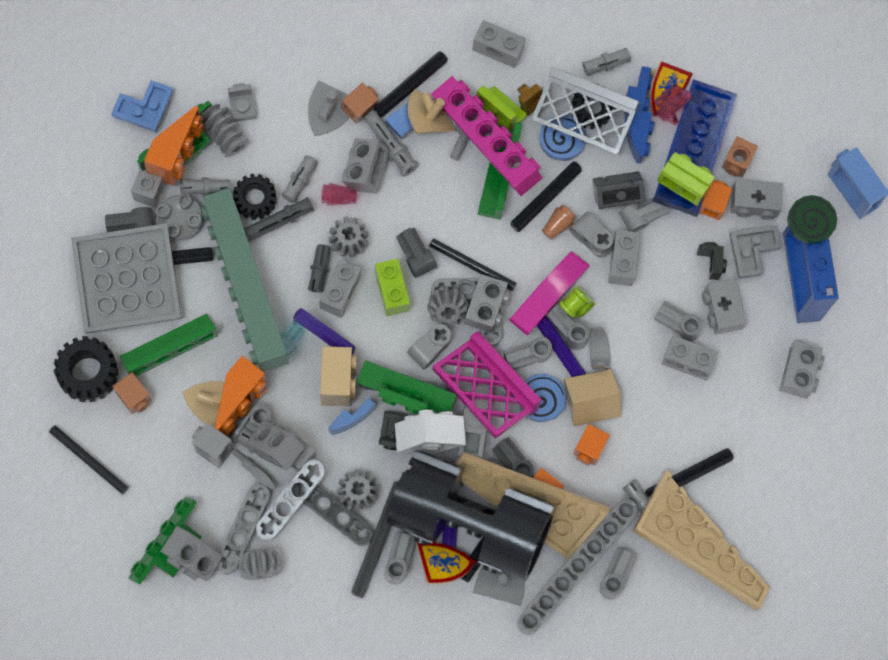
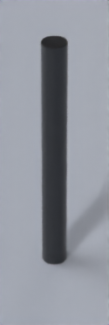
M434 238L429 244V247L479 274L507 282V289L511 291L514 290L517 284Z
M56 425L49 430L52 436L122 495L129 489L125 483Z

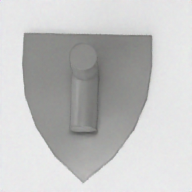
M319 80L313 89L308 107L309 123L314 136L329 133L342 126L350 118L340 108L342 100L348 94Z
M482 567L476 579L473 593L521 606L525 580L503 571H498L497 574L490 573Z

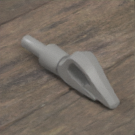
M237 449L234 450L233 455L242 462V466L251 472L263 485L271 490L275 488V484L265 470L257 466L249 457L243 456Z

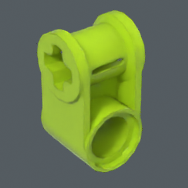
M575 286L559 304L572 318H581L593 308L595 302L580 286Z

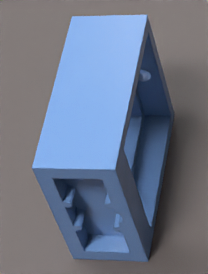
M856 147L851 151L845 149L836 156L837 160L831 164L832 168L828 176L857 217L862 219L880 207L888 196V190Z

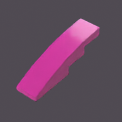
M571 251L526 299L509 321L528 336L572 288L573 284L587 271L590 265Z

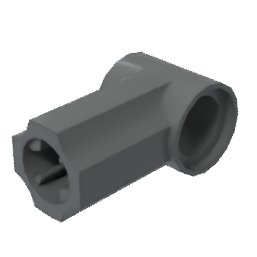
M138 207L127 213L105 215L106 231L113 232L154 225L152 209L149 207Z
M415 227L408 228L397 235L396 239L407 257L408 267L415 278L437 268L431 251L425 248Z
M509 437L503 439L492 449V452L505 468L515 472L519 468H526L529 471L528 477L533 478L534 467L532 463L526 460Z

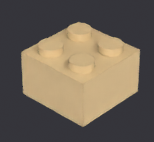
M322 347L321 406H350V399H355L356 379H351V376H356V355H352V347Z

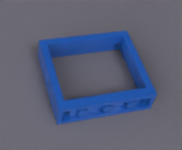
M787 225L783 232L796 321L797 323L821 321L839 298L829 238L818 244L803 243L793 236L790 227ZM826 288H832L833 295L826 296Z

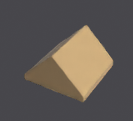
M611 369L564 379L573 426L621 417L620 391Z

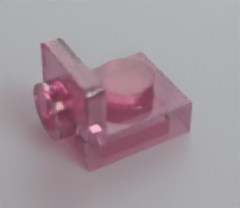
M674 84L654 101L658 109L657 115L665 122L668 121L673 125L677 124L678 119L675 112L692 99L690 92Z

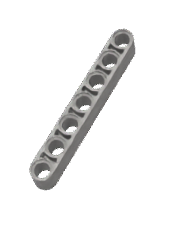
M623 499L615 505L522 612L517 622L520 632L526 635L534 634L635 518L638 508L634 501ZM622 506L628 507L631 511V516L623 517L619 512V508ZM607 524L612 525L615 528V535L605 534L603 526ZM589 543H596L600 549L599 553H590L587 545ZM573 561L581 562L584 566V571L575 572L571 567V563ZM558 579L565 580L568 584V589L566 591L558 590L555 586V581ZM541 598H548L552 603V607L548 610L542 609L539 605V600ZM526 616L533 617L536 626L531 629L525 627L523 618Z

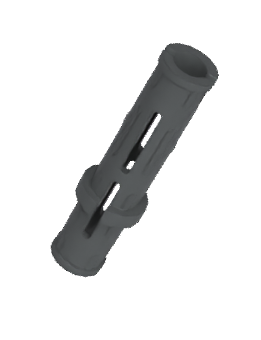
M306 197L291 206L287 204L283 206V210L245 227L244 231L249 241L251 242L288 222L294 223L296 222L295 219L314 211L309 198Z

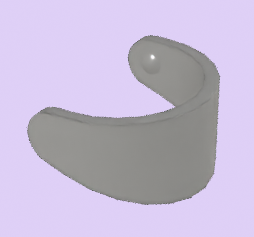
M600 326L592 327L590 332V360L592 369H609L611 365L608 338L605 330Z

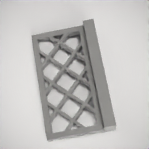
M552 66L548 74L549 78L531 120L619 155L641 103ZM552 83L560 85L565 95L552 100L549 93ZM565 88L572 90V92L567 94ZM580 93L583 95L586 104L574 109L569 96ZM546 97H548L549 102L544 103ZM587 97H590L595 100L589 102ZM566 98L571 110L558 115L554 103ZM597 102L604 103L608 113L595 118L590 105ZM551 104L556 117L549 120L539 118L541 109ZM609 106H612L617 109L610 111ZM588 107L592 119L580 124L575 112ZM618 111L629 113L626 123L617 126L612 114ZM572 113L577 126L566 129L563 127L560 118ZM610 116L614 128L601 133L597 120ZM557 120L559 125H556L551 122ZM594 122L598 135L588 138L584 135L581 127ZM623 128V131H622V133H621V135H620L618 129ZM579 129L580 134L573 131ZM616 131L619 138L616 148L607 146L603 136ZM601 138L602 143L595 141V139Z

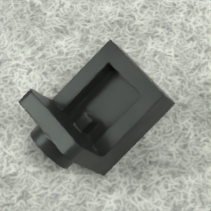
M714 242L700 244L696 254L697 256L710 257L709 280H719L722 273L726 272L727 259H723L724 246H717V243Z
M384 411L379 445H384L383 448L388 450H397L395 423L403 421L404 417L409 416V414Z

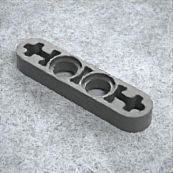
M301 477V479L306 480L310 484V486L313 485V482L309 481V478ZM296 483L293 487V493L297 497H302L305 492L302 495L299 494L300 489L298 486L300 484L304 486L302 483ZM319 485L312 492V494H315L316 490L319 492L314 496L312 503L308 502L311 496L303 503L353 543L365 546L371 542L373 537L371 526L347 509L346 506ZM322 497L330 501V507L324 511L319 510L316 506L317 500ZM341 512L348 514L350 518L349 523L344 526L338 525L335 520L336 516ZM354 520L358 522L355 524L357 529L360 531L364 528L367 529V539L363 537L360 540L357 539L358 534L353 529H351L350 533L346 531L352 526Z

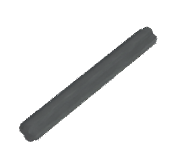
M395 481L392 485L351 593L356 597H364L391 525L387 524L386 520L388 516L392 517L393 514L388 509L398 481Z

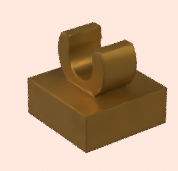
M523 84L517 89L521 94L518 97L521 109L527 116L535 111L543 92L542 88L537 84L531 88Z

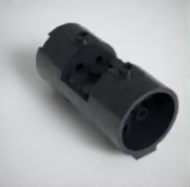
M415 450L409 461V465L412 467L410 470L407 469L402 473L388 509L393 514L392 517L388 516L387 524L408 532L409 535L415 537L414 541L428 546V543L432 544L437 541L445 525L455 529L464 527L468 529L466 533L476 538L485 536L478 563L484 565V570L497 574L498 571H503L526 581L541 553L557 505L513 487H508L497 509L494 510L458 495L464 471L463 467L424 451Z

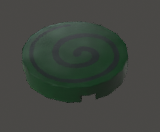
M815 195L803 196L795 201L787 217V223L793 236L807 244H818L830 238L836 229L838 220L836 210L832 204L823 197Z

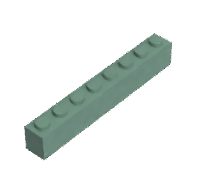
M230 188L203 196L204 206L200 208L204 220L209 219L211 226H208L207 229L211 241L215 239L218 246L214 247L218 261L223 260L225 267H222L221 270L224 280H230L232 287L228 288L232 302L237 301L239 308L235 309L238 321L245 324L246 329L242 330L246 344L251 343L253 351H249L252 363L254 365L258 364L259 369L263 372L289 364L281 335Z

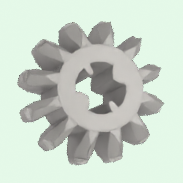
M344 217L343 224L337 220L335 221L336 228L333 227L329 230L332 235L329 237V243L334 244L332 250H340V256L342 257L346 252H349V256L352 258L354 257V251L361 254L363 253L362 247L368 246L366 238L369 237V232L363 231L365 229L364 223L357 225L358 219L356 217L352 222L348 221V217ZM348 234H352L353 239L350 237V240H345V236L348 237Z
M445 286L443 291L437 288L435 294H430L427 305L432 321H438V324L447 323L449 328L453 322L459 325L461 319H465L468 309V301L465 298L464 292L458 293L456 287L449 290L447 286Z
M355 469V477H352L347 472L345 473L347 481L339 480V485L343 488L337 489V494L344 495L340 499L342 504L349 501L347 509L351 510L355 504L357 505V512H361V504H364L369 509L371 505L368 500L376 502L377 497L372 493L379 492V487L372 486L376 482L375 477L367 480L369 472L365 471L361 477L359 476V470ZM355 486H358V489L360 486L363 487L362 495L353 494Z
M258 550L246 552L239 556V572L245 580L273 578L280 574V558L275 550Z

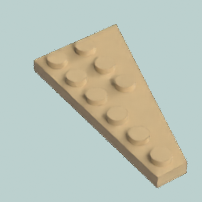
M465 452L455 463L464 468L461 482L496 508L508 487H513L557 505L545 543L568 560L611 509L605 505Z

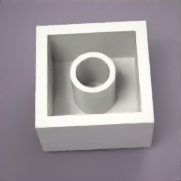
M433 410L419 411V415L405 416L403 421L395 423L397 453L413 454L415 450H421L431 455H438L466 445L464 417L453 415L451 411L434 414Z

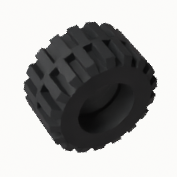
M82 336L80 341L78 338L72 339L73 343L70 345L66 342L63 345L65 349L63 351L59 349L57 352L58 359L54 360L56 367L54 374L62 390L74 400L78 398L80 402H85L86 399H89L90 402H95L96 397L104 398L105 392L110 393L113 390L112 385L117 383L116 375L119 372L118 364L111 349L103 341L100 343L94 337L92 340H89L88 336ZM86 358L99 361L100 370L94 378L80 381L73 377V369L79 361Z

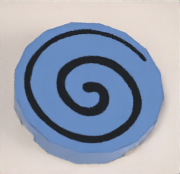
M567 115L560 118L563 127L566 129L577 126L574 117ZM557 120L551 122L556 125H559ZM542 125L539 142L543 152L550 158L569 161L582 152L585 141ZM581 127L584 135L586 136L584 127ZM579 129L573 131L580 134Z
M536 374L527 378L526 384L539 396L541 403L537 412L526 417L539 423L557 418L563 411L566 403V391L561 382L547 374Z

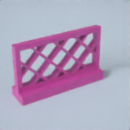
M478 331L470 336L469 341L432 367V370L456 394L460 401L495 439L527 415L531 416L539 409L541 403L539 396ZM469 350L475 356L474 362L461 361V354ZM445 365L457 366L456 375L446 374L441 368ZM460 366L474 368L473 377L459 376ZM477 368L487 369L490 373V379L476 378ZM459 381L472 383V392L461 391L458 387ZM476 383L490 385L489 395L475 393ZM493 386L503 387L506 390V397L492 395ZM474 399L488 400V410L478 409L474 405ZM492 401L505 402V412L492 411ZM509 403L519 404L523 411L519 414L508 413ZM490 416L504 418V425L496 429L490 422Z

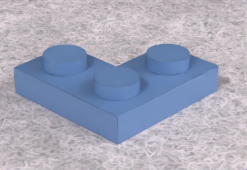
M151 80L142 101L120 93L111 115L113 118L156 133L174 92L173 88Z

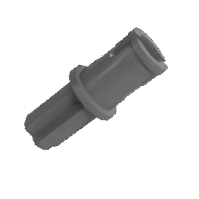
M319 244L316 247L314 262L310 266L312 271L308 290L317 293L318 291L323 293L325 276L329 272L327 264L330 247L327 245Z

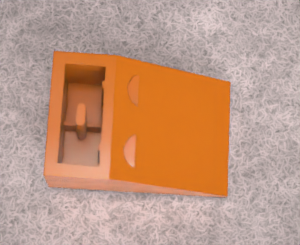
M194 106L153 139L144 159L147 173L162 177L163 182L175 186L177 180L183 178L186 168L184 163L186 159L192 157L195 148L193 145L194 140L201 136L204 127L201 122L202 117L200 116L199 107Z
M241 356L226 374L215 429L227 437L235 430L237 420L248 415L252 409L250 406L255 399L259 400L267 391L265 373L244 356Z

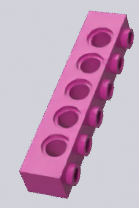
M451 76L433 91L431 95L435 101L437 98L444 100L445 105L442 109L513 189L522 196L542 179L538 171L541 167L533 157L528 160L524 155L526 150L518 141L514 144L510 140L512 135L504 126L500 128L496 124L498 119L490 110L485 112L482 109L484 106L482 101L476 95L471 97L468 93L470 89L463 80L458 82ZM460 101H464L461 105L457 106ZM478 116L476 120L470 121L473 117ZM492 131L489 136L484 137L487 132ZM502 147H506L503 152H498ZM520 162L517 168H512L514 164Z

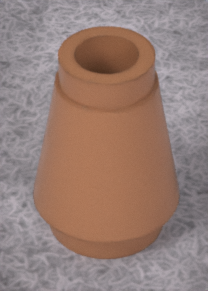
M562 204L559 208L556 207L541 231L552 240L574 224L573 220L576 216Z

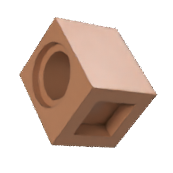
M362 82L342 100L340 108L357 124L374 109L379 100L377 98L378 95L372 87H367Z
M736 136L721 168L726 169V172L732 176L743 178L758 146ZM733 156H741L744 162H737Z
M133 372L112 386L131 414L136 411L140 413L150 405L151 397Z

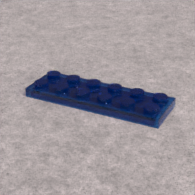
M693 79L664 166L673 153L676 152L679 155H687L692 163L699 167H706L712 173L737 94ZM658 182L652 202L697 217L704 197L696 206Z

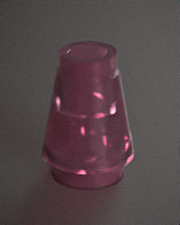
M331 182L323 184L321 203H327V206L355 204L357 197L356 189Z

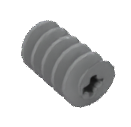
M216 104L202 113L201 122L205 123V128L210 131L211 137L215 138V143L220 146L221 152L225 153V157H229L240 151L249 139L248 137L240 139L244 131L242 129L235 131L239 126L238 122L230 124L234 117L232 114L225 116L229 109L227 107L220 109V105Z

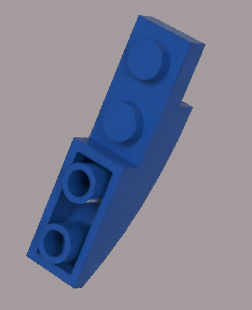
M644 66L641 68L637 87L629 86L626 93L627 97L641 103L626 136L631 153L636 163L641 164L644 156L648 157L651 143H647V137L652 135L655 124L654 121H651L652 113L647 112L650 98H646L647 90L650 91L653 77L650 76L651 68ZM624 112V123H626L629 113Z

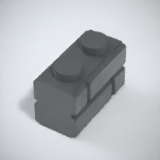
M639 171L606 176L605 178H592L594 198L598 209L646 201L644 181Z

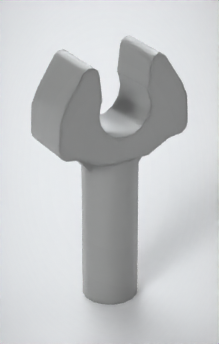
M456 125L455 130L459 133V138L450 157L454 160H459L469 138Z

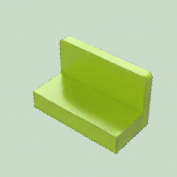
M483 85L477 90L476 96L484 104L482 109L485 112L490 110L498 119L497 124L499 126H504L508 131H511L515 127V122L520 123L526 118L527 114L496 86L487 89Z

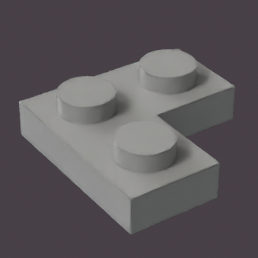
M777 225L731 231L729 234L738 279L762 276L763 269L759 253L780 250L782 247Z

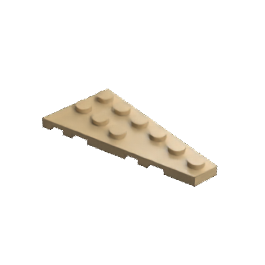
M668 469L665 470L640 515L633 532L754 610L760 609L770 587L751 565H747L738 555V550L728 544L723 538L724 534L700 506H696L686 495L687 491L682 486L679 487L671 478L673 475Z

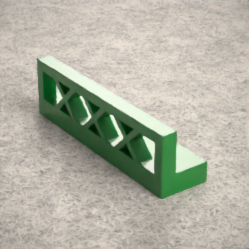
M515 122V127L509 131L512 135L510 140L514 144L517 141L519 142L522 123ZM502 147L498 152H503L506 147ZM490 162L478 215L501 220L509 183Z
M206 313L119 357L128 375L133 372L137 377L218 337L217 330Z

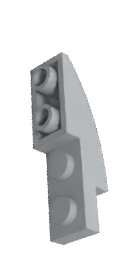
M467 384L466 392H472V384ZM476 385L475 393L489 395V387ZM474 399V405L478 409L488 410V400ZM464 405L462 416L464 417L466 445L457 449L456 462L464 452L482 459L486 428Z

